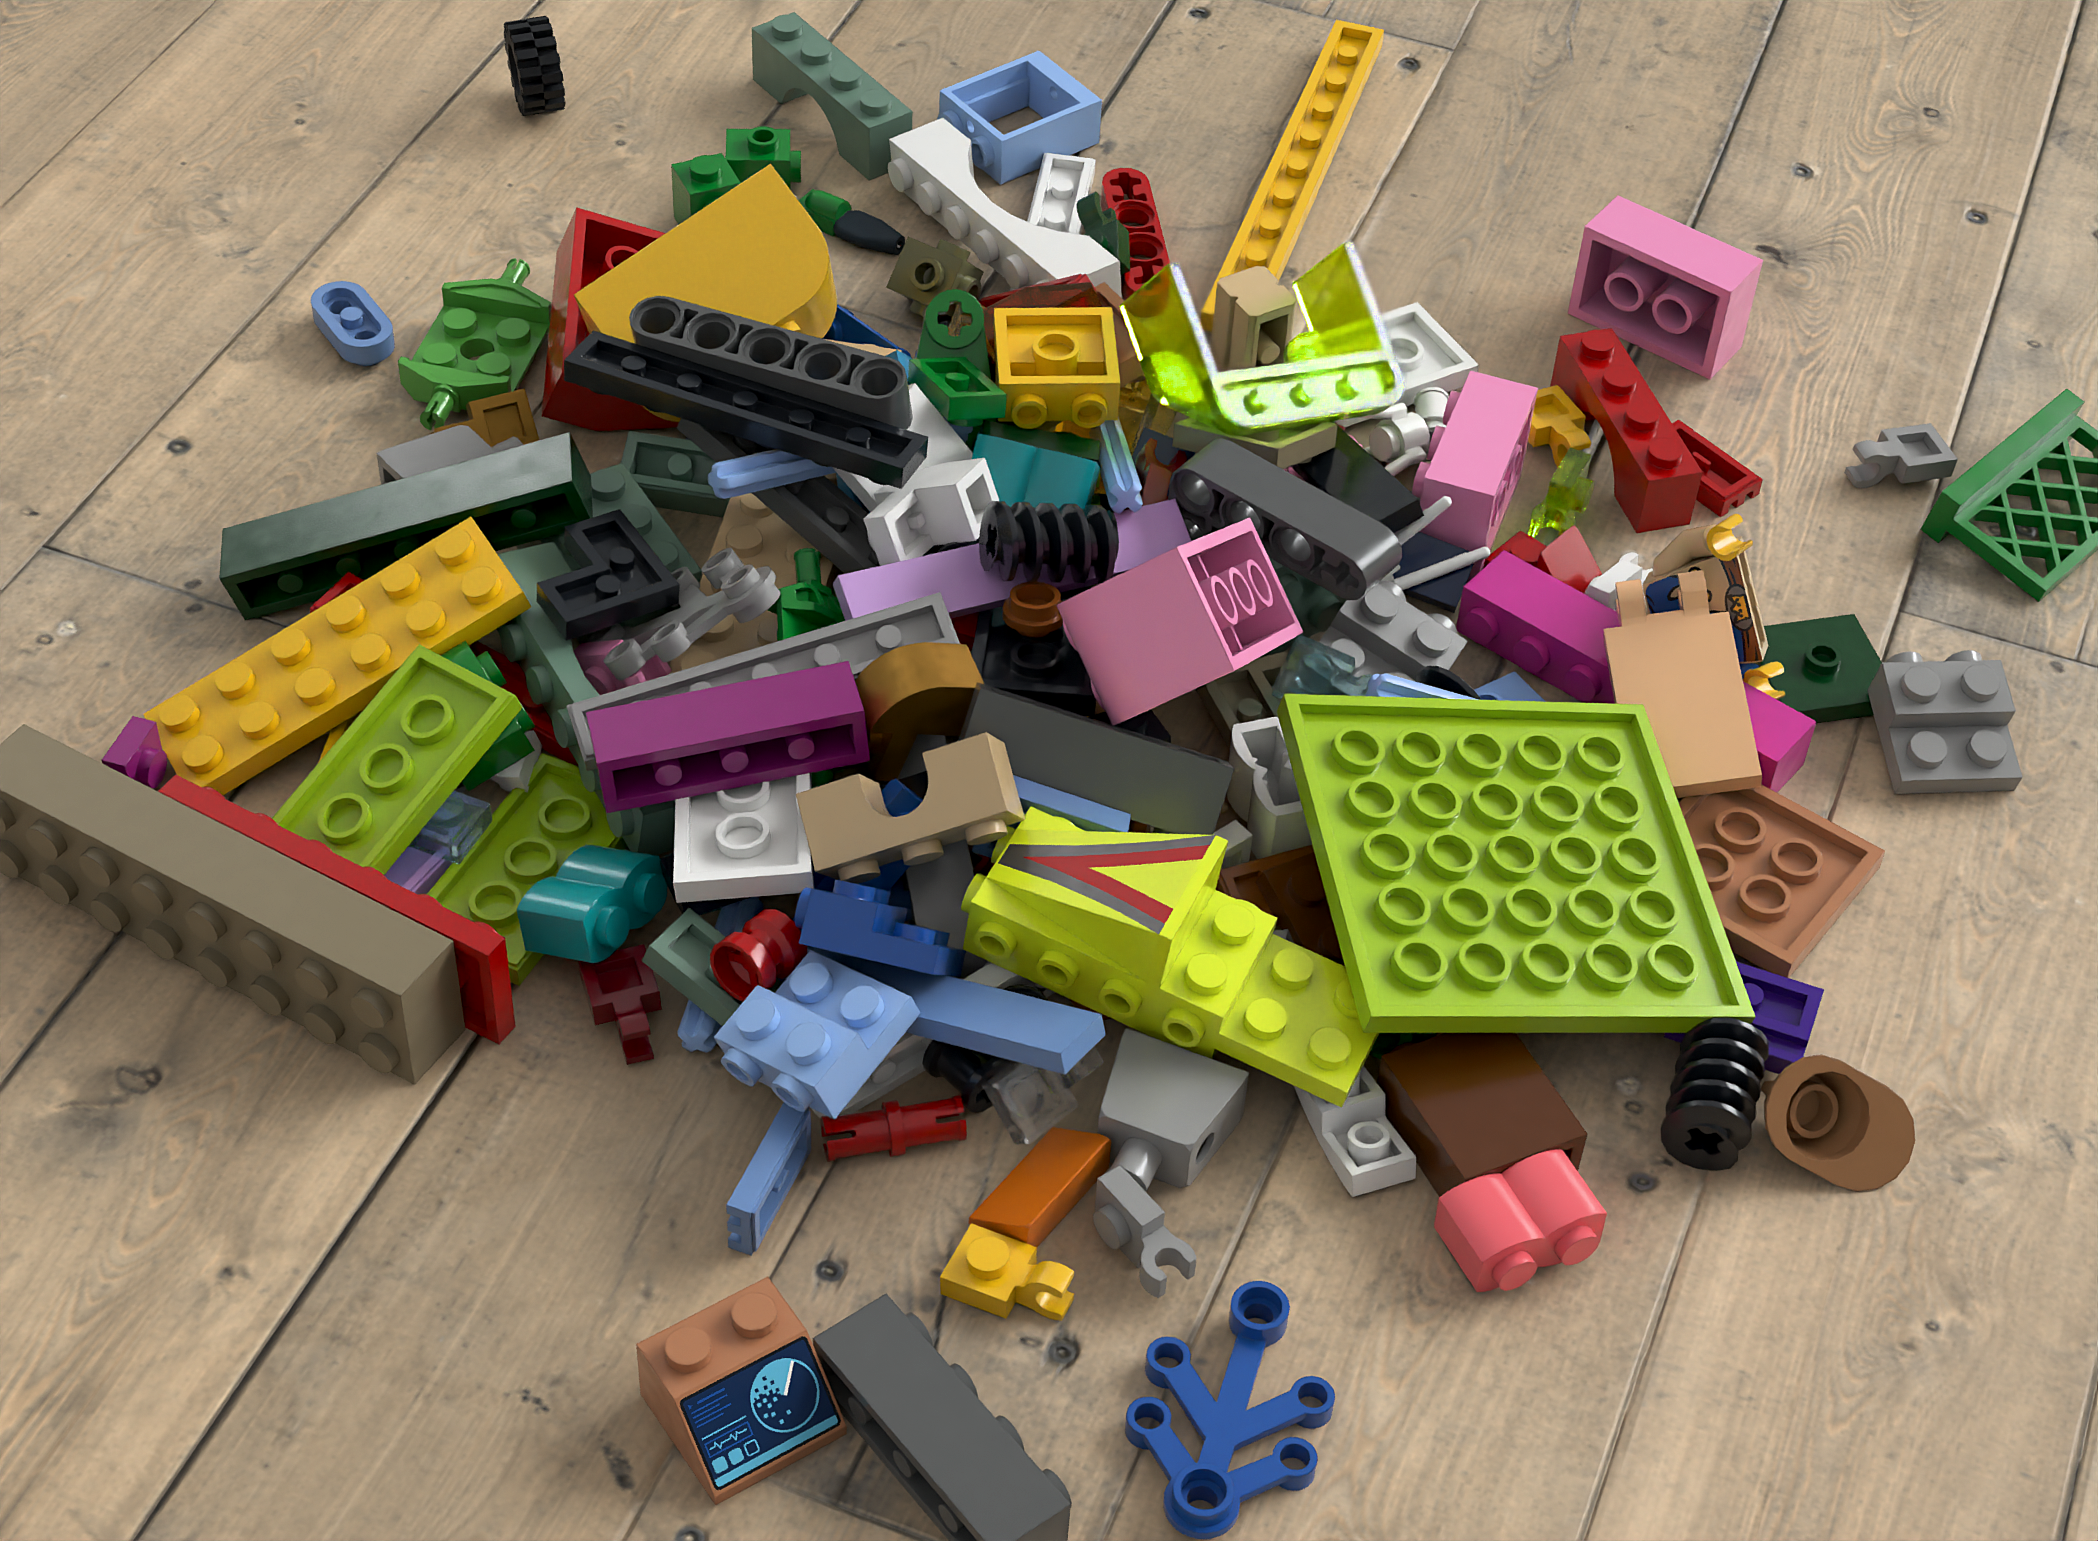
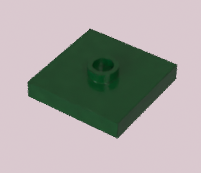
M1855 614L1764 626L1769 646L1763 661L1754 664L1760 667L1770 662H1779L1783 665L1784 673L1768 678L1769 684L1774 690L1785 692V696L1778 699V701L1815 720L1816 724L1874 715L1867 690L1882 662Z

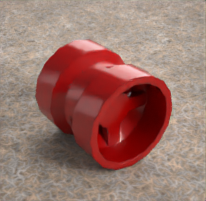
M765 909L748 920L742 932H733L713 946L710 953V965L721 987L732 997L743 1002L757 985L771 990L776 982V978L784 979L789 976L807 955V945L799 944L801 931L795 926L793 920L776 909Z

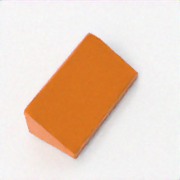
M1052 1127L969 1217V1224L972 1223L1038 1247L1097 1182V1178L1108 1170L1111 1139L1097 1133Z

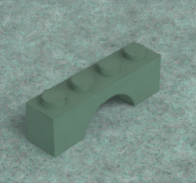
M795 12L777 16L771 21L752 27L753 80L780 104L809 94L821 107L831 125L839 155L869 181L887 174L888 163L891 162L889 139L912 130L913 111Z

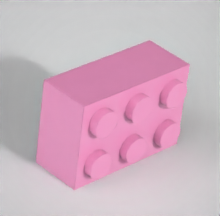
M1616 196L1585 225L1568 314L1600 329L1612 328L1617 337L1705 378L1711 379L1742 347L1763 260L1621 196Z
M1470 371L1462 391H1451L1443 416V424L1447 426L1446 428L1441 426L1435 427L1427 456L1431 463L1420 462L1414 479L1412 494L1420 498L1422 511L1432 506L1444 496L1450 497L1452 503L1449 508L1419 532L1468 551L1488 547L1491 553L1522 474L1538 391L1537 387ZM1485 559L1474 563L1467 582L1483 569Z

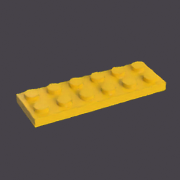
M469 517L145 712L143 715L145 719L157 723L162 749L166 753L176 774L200 787L213 788L223 796L364 710L419 644L442 655L463 641L471 645L532 606L472 517Z

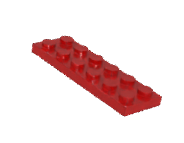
M174 775L158 790V792L453 940L465 1028L500 1045L516 1027L505 937L499 935L488 924L479 921L473 922L444 908L433 897L427 894H416L388 880L375 868L369 866L362 867L333 853L329 847L318 840H307L279 826L271 817L263 813L254 814L226 800L213 788L200 787L178 775Z

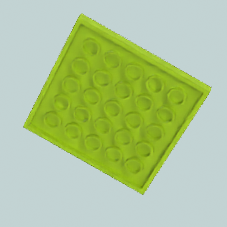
M1283 694L1277 708V715L1363 1033H1687L1698 1023L1711 1018H1734L1749 1024L1753 1022L1756 1017L1643 704Z

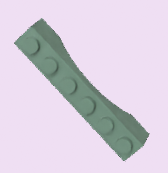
M554 542L499 553L498 556L532 606L496 629L500 635L504 654L510 662H516L520 665L526 676L527 689L531 699L535 704L543 705L552 720V727L557 742L562 748H569L578 763L580 777L585 788L589 792L595 791L605 808L597 769L586 770L566 705L599 696V693L585 677L573 652L571 639L566 641L536 602L538 582L572 572ZM675 800L606 814L613 834L616 837H623L631 851L657 855L674 850Z

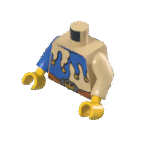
M1733 514L1719 524L1682 531L1654 558L1653 571L1648 573L1643 582L1646 615L1680 610L1677 590H1680L1678 573L1703 570L1710 614L1729 611L1743 681L1776 700L1783 698L1785 692L1774 690L1768 681V678L1784 673L1783 665L1779 662H1770L1760 667L1754 664L1763 661L1769 645L1745 551L1753 546V541L1743 542L1742 536L1734 537L1731 530L1743 522L1742 517L1739 514Z

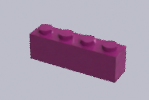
M849 661L586 712L606 814L870 761L864 708Z

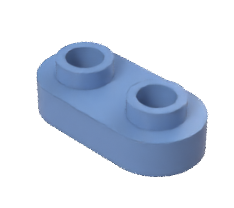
M336 281L327 283L314 291L311 296L314 323L343 359L360 366H372L392 354L395 348L392 323L363 287L352 282Z

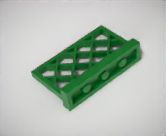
M2065 389L1944 489L1920 530L1937 543L1941 542L1949 534L1953 535L2038 602L2041 601L2098 550V518L2088 517L2084 503L2098 504V488L2079 486L2076 473L2098 475V431L2077 416L2085 401L2070 390ZM2071 439H2075L2092 452L2093 458L2072 456L2068 442ZM2038 468L2060 471L2063 484L2041 482ZM2007 494L2030 497L2033 510L2010 508ZM2046 499L2068 501L2071 515L2048 512ZM1974 521L1998 523L2001 537L1988 536L1972 523ZM2014 525L2037 527L2040 541L2017 539ZM2053 529L2076 532L2079 546L2056 543ZM2022 556L2045 559L2048 574L2042 578L2023 563Z

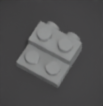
M1382 580L1360 599L1346 600L1328 630L1303 663L1296 678L1322 695L1365 696L1368 690V681L1374 674L1386 673L1415 681L1417 673L1426 666H1439L1450 670L1468 641L1457 634L1455 624L1448 617L1437 613L1425 614L1406 602L1405 594L1398 585Z
M1965 650L1952 654L1945 661L1923 662L1922 656L1919 653L1902 652L1890 657L1886 662H1882L1867 691L1894 794L2014 791L2023 777L2008 728V724L2016 710L2001 660H1982L1980 653L1977 651Z

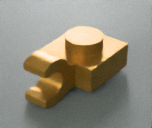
M525 388L468 402L466 409L470 420L433 429L434 432L430 433L433 434L458 425L469 426L490 447L511 437L518 438L523 445L540 440Z

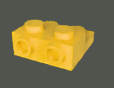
M1112 307L994 308L995 384L1007 394L1005 418H998V421H1013L1018 427L1033 429L1041 426L1045 421H1074L1076 425L1082 428H1095L1103 424L1105 420H1118L1120 375Z

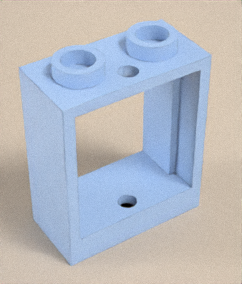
M1036 51L940 90L937 120L944 118L971 140L973 163L1001 185L1041 168L1044 153L1070 156L1098 144L1100 140L1102 99L1042 52ZM1028 106L1043 117L1041 120L1005 135L989 123Z

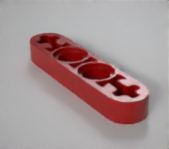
M1132 168L1113 169L1107 172L1102 179V212L1112 208L1115 211L1116 218L1122 225L1128 222L1144 225L1139 227L1123 226L1129 231L1130 256L1145 255L1152 258L1141 260L1130 257V271L1121 275L1123 300L1140 316H1160L1168 312L1172 307L1174 276L1150 182L1147 176ZM1123 194H1127L1129 200H1124ZM1150 282L1151 290H1147V287L1142 283Z

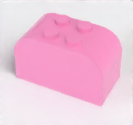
M1251 518L1178 546L1056 605L1063 619L1065 634L1073 648L1078 651L1091 679L1093 694L1099 705L1106 711L1112 726L1225 676L1303 633Z

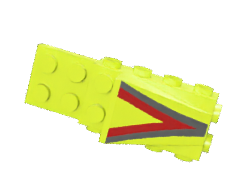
M1032 806L1026 812L1025 820L1021 821L1016 829L1010 826L1006 827L1008 834L998 839L993 850L991 863L994 865L987 877L977 873L964 895L961 910L969 915L963 950L1153 1038L1211 1059L1214 1058L1218 1050L1341 1108L1343 1107L1379 1033H1363L1345 966L1273 934L1277 917L1261 911L1257 906L1248 901L1235 899L1215 890L1228 840L1217 835L1085 831L1076 827L1065 818L1049 815Z

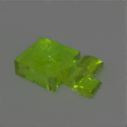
M1569 448L1549 482L1545 499L1532 510L1528 528L1529 536L1535 538L1543 527L1560 531V536L1571 526H1575L1576 516L1574 512L1581 514L1585 512L1594 490L1595 481L1587 479L1591 454Z

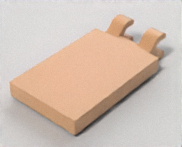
M1703 570L1678 573L1680 590H1677L1680 610L1646 615L1641 580L1615 582L1618 598L1615 599L1620 627L1603 629L1604 646L1615 704L1644 705L1676 797L1683 798L1761 787L1762 772L1729 611L1710 614Z

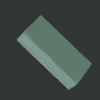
M629 431L621 463L654 507L724 517L730 498L720 499L716 497L713 487L708 483V474L712 471L714 463H716L691 440Z

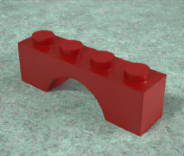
M1607 328L1560 336L1550 387L1558 385L1586 416L1585 421L1596 419L1600 424L1608 442L1612 458L1614 497L1635 532L1642 533L1690 525L1703 472L1614 330Z

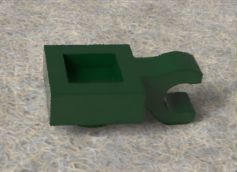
M1097 192L1079 199L1076 208L1078 217L1085 230L1084 235L1090 236L1120 261V275L1129 272V231L1116 218L1115 211L1112 208L1102 212L1100 196Z

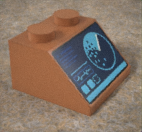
M768 1276L636 1344L640 1395L715 1505L847 1434L846 1423L807 1329Z

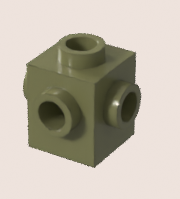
M908 236L886 288L912 300L913 303L909 310L924 317L926 308L931 300L946 290H963L978 300L981 292L980 280L984 271L968 263L967 259L971 252L955 244L940 239L935 248ZM950 304L947 313L944 314L958 321L963 317V315H960L959 305ZM938 315V323L941 321L943 315Z

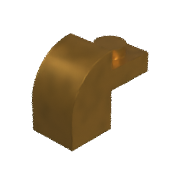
M934 642L908 644L881 655L858 675L855 683L864 708L870 761L865 763L872 780L891 781L895 778L897 779L918 734L960 736L977 682L984 684L967 644Z

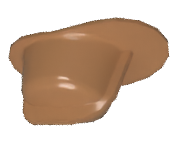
M1822 1054L1802 1057L1784 1068L1774 1081H1765L1763 1083L1761 1091L1766 1095L1764 1100L1765 1128L1773 1146L1792 1162L1837 1186L1854 1191L1872 1190L1882 1187L1896 1179L1909 1163L1916 1140L1914 1119L1906 1103L1888 1086L1847 1063Z

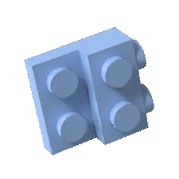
M810 950L775 993L757 985L714 1038L725 1054L721 1058L722 1065L740 1082L753 1087L759 1081L771 1087L773 1092L791 1108L804 1112L807 1107H810L835 1120L921 1012L911 996Z

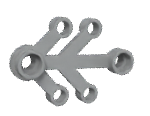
M732 548L724 549L711 557L701 569L715 589L721 588L722 591L707 597L699 590L700 583L688 567H681L671 573L680 584L679 603L670 607L679 606V609L633 628L629 626L622 627L618 623L597 630L590 636L587 642L623 640L622 643L607 654L604 663L617 680H624L636 673L656 654L662 662H669L685 652L693 642L730 614H733L739 623H745L760 616L780 596V591L774 584L776 575L769 566L755 569L751 564L744 565Z

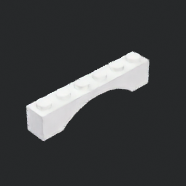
M944 118L889 139L891 162L888 163V174L893 186L916 202L926 215H931L943 225L954 239H959L976 253L982 263L989 264L1002 275L1013 289H1020L1077 274H1086L1094 287L1105 282L1122 298L1120 261L1090 236L1065 233L1034 225L1009 214L991 202L978 188L974 180L971 140Z

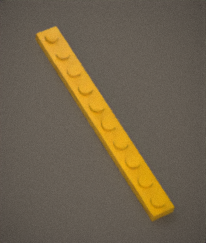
M1341 20L1335 21L1201 311L1200 329L1212 332L1216 288L1220 278L1255 266H1265L1280 280L1383 44V29Z

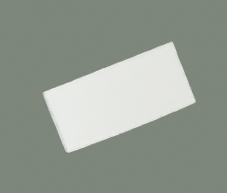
M1364 1066L1342 1108L1294 1086L1319 1144L1351 1197L1416 1179V1156L1386 1118L1385 1093Z

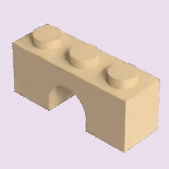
M985 732L923 752L922 755L928 774V789L921 804L915 810L903 816L892 817L885 807L879 783L861 774H855L797 793L796 798L815 872L836 880L840 879L841 881L859 884L880 876L879 866L903 859L905 865L922 864L940 858L944 855L942 846L967 839L968 845H979L1005 837L1008 834L1006 826L1025 820L1005 743Z

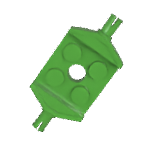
M516 258L509 260L501 278L498 279L490 278L444 283L442 286L444 306L412 360L402 356L398 360L401 385L414 400L428 403L420 415V422L426 429L432 430L433 425L434 429L444 426L450 412L460 413L461 409L467 410L466 404L468 402L516 391L549 332L551 302L522 286L530 274V267L524 260L520 259L518 264ZM480 356L477 360H470L472 357Z

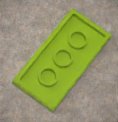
M419 644L272 819L279 826L307 840L314 839L322 842L333 853L362 867L369 866L375 868L385 875L519 713L522 706L516 695Z
M545 753L539 756L538 761L534 765L527 786L529 787L528 792L520 788L512 789L427 893L444 908L473 922L486 923L494 928L499 935L505 937L510 982L519 986L544 955L542 953L526 951L516 909L527 891L544 878L556 877L564 861L580 847L597 845L621 850L627 847L623 837H616L611 831L606 817V809L595 791L589 792L585 788L580 777L579 767Z

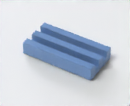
M783 1102L726 1204L727 1214L731 1215L727 1221V1230L732 1232L728 1238V1248L751 1256L759 1248L811 1152V1111H809V1107L804 1112H800Z

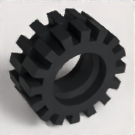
M547 16L505 22L504 38L506 42L505 50L508 56L507 63L511 73L512 87H514L515 99L518 102V108L522 116L564 110L566 102L564 98L565 88L562 83L564 81L563 72L560 68V56L557 53V43L555 36H553V28L551 23H549V18Z

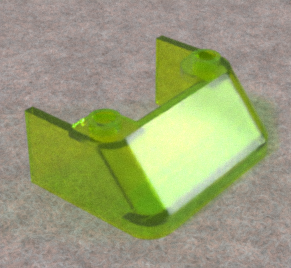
M1353 242L1342 243L1292 283L1310 332L1300 333L1287 343L1284 350L1285 363L1218 373L1179 263L1167 264L1119 305L1148 387L1156 400L1171 410L1231 436H1243L1380 414L1398 402L1404 393V378Z

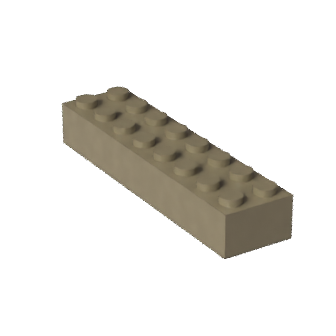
M25 724L20 726L0 744V872L10 878L20 877L41 888L53 901L61 905L71 904L94 916L106 929L112 932H125L146 943L159 957L167 960L174 958L199 971L211 984L221 988L227 986L252 999L264 1012L273 1016L281 1014L306 1027L319 1041L325 1044L336 1043L361 1056L374 1070L381 1073L391 1072L414 1085L466 1030L453 940Z

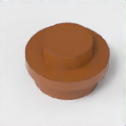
M1038 581L1020 583L1011 589L1010 597L1003 604V620L1009 627L1015 629L1023 636H1046L1063 625V619L1056 606L1063 602L1060 600L1061 594L1056 587L1048 583Z

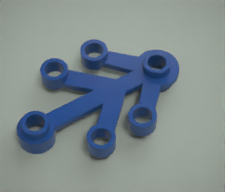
M1252 1281L1245 1283L1232 1296L1229 1327L1237 1338L1217 1402L1190 1364L1191 1353L1183 1341L1175 1337H1161L1154 1340L1147 1349L1145 1363L1147 1378L1151 1383L1160 1388L1170 1389L1204 1441L1198 1463H1195L1170 1428L1171 1411L1162 1400L1155 1397H1141L1133 1401L1127 1409L1126 1437L1134 1446L1150 1450L1169 1480L1163 1500L1165 1515L1177 1531L1191 1538L1212 1539L1219 1537L1229 1531L1236 1523L1241 1502L1276 1486L1290 1491L1305 1489L1313 1482L1318 1461L1317 1452L1311 1443L1298 1437L1285 1438L1275 1445L1272 1455L1228 1472L1234 1451L1295 1423L1309 1429L1322 1427L1329 1422L1333 1412L1335 1392L1326 1380L1316 1376L1302 1377L1293 1384L1290 1391L1247 1410L1266 1347L1279 1341L1287 1328L1290 1310L1289 1300L1279 1287L1269 1282ZM1259 1318L1267 1323L1257 1324L1249 1321V1319ZM1169 1357L1175 1359L1179 1365L1173 1368H1166L1159 1365L1156 1361L1160 1358ZM1314 1397L1320 1400L1323 1405L1317 1408L1307 1407L1300 1402V1399ZM1145 1417L1153 1418L1160 1423V1426L1146 1429L1139 1426L1136 1421ZM1287 1458H1296L1301 1460L1306 1467L1293 1470L1284 1466L1281 1461ZM1203 1500L1210 1503L1214 1508L1198 1509L1189 1503Z

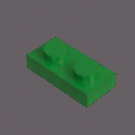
M966 357L909 359L908 383L910 385L915 383L949 423L957 426L974 427L983 424L984 419L1005 418L1007 394Z

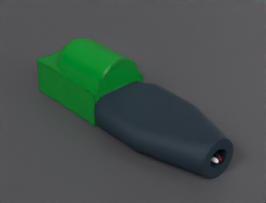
M812 189L799 200L821 232L828 235H836L838 238L859 247L899 255L905 245V237L886 222L860 210H852L849 202L825 191Z

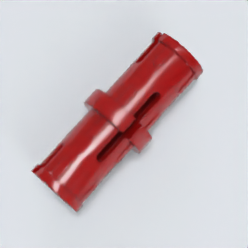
M959 1095L948 1099L899 1106L897 1100L882 1102L880 1110L839 1115L835 1120L828 1116H821L822 1137L845 1133L852 1135L850 1138L826 1141L823 1144L826 1160L831 1162L838 1158L888 1150L890 1157L904 1155L906 1147L952 1140L964 1141L967 1139L966 1119L946 1123L936 1122V1119L955 1117L964 1113L962 1099Z

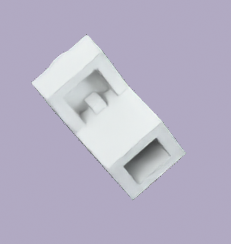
M985 458L953 461L915 471L902 489L890 485L883 486L874 493L877 507L863 520L867 528L869 543L876 553L880 566L921 557L934 545L976 541L979 538L985 507L991 501H999Z

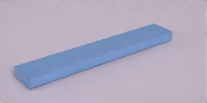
M807 946V953L810 950L817 952L911 996L921 1013L906 1033L1064 1075L1106 1035L1102 1014L947 975L927 974ZM787 977L779 980L783 983L787 979Z

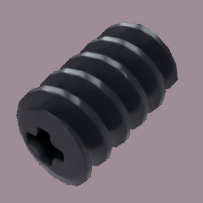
M991 501L985 507L979 534L980 563L984 571L989 572L993 567V563H998L1002 580L1013 581L1018 564H1022L1026 581L1037 582L1041 574L1042 564H1046L1048 577L1051 582L1061 583L1067 565H1070L1071 576L1075 583L1086 582L1091 566L1094 567L1095 578L1098 584L1111 579L1113 576L1119 550L1117 521L1111 510L1106 511L1101 505H1087L1081 509L1077 504H1063L1058 509L1053 503H1039L1034 508L1029 502H1015L1009 507L1004 501Z
M1711 1018L1698 1023L1684 1034L1680 1043V1055L1675 1064V1076L1670 1085L1671 1095L1666 1102V1116L1660 1128L1661 1142L1666 1151L1679 1162L1696 1169L1719 1171L1731 1169L1738 1161V1151L1744 1149L1752 1138V1123L1756 1119L1757 1114L1756 1102L1761 1095L1760 1082L1765 1076V1061L1769 1057L1770 1052L1769 1041L1762 1031L1747 1022L1734 1018Z

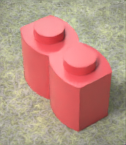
M1554 1149L1527 1157L1502 1173L1476 1177L1447 1191L1438 1199L1434 1228L1476 1292L1491 1291L1499 1287L1501 1290L1508 1291L1525 1284L1532 1278L1538 1267L1553 1266L1560 1263L1574 1265L1588 1258L1597 1249L1601 1241L1607 1212L1562 1149Z

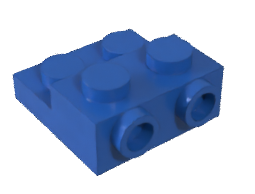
M836 879L833 892L805 887L802 890L795 913V926L802 929L799 944L932 975L961 976L966 951L947 946L950 936L948 932L913 924H904L907 909L888 904L891 891Z

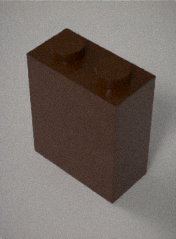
M1443 1033L1417 1043L1406 1042L1400 1044L1389 1053L1381 1055L1376 1083L1385 1093V1116L1414 1153L1416 1163L1439 1197L1468 1180L1487 1174L1502 1173L1517 1162L1548 1150L1562 1149L1578 1171L1588 1134L1516 1033Z

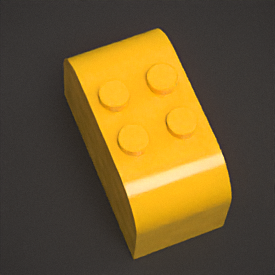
M771 164L574 294L589 334L594 330L631 343H635L629 320L631 310L638 302L654 296L679 299L821 339L829 331L837 309V295L826 240L817 224ZM646 409L650 413L665 420L680 422L681 418L669 415L666 413L653 412Z

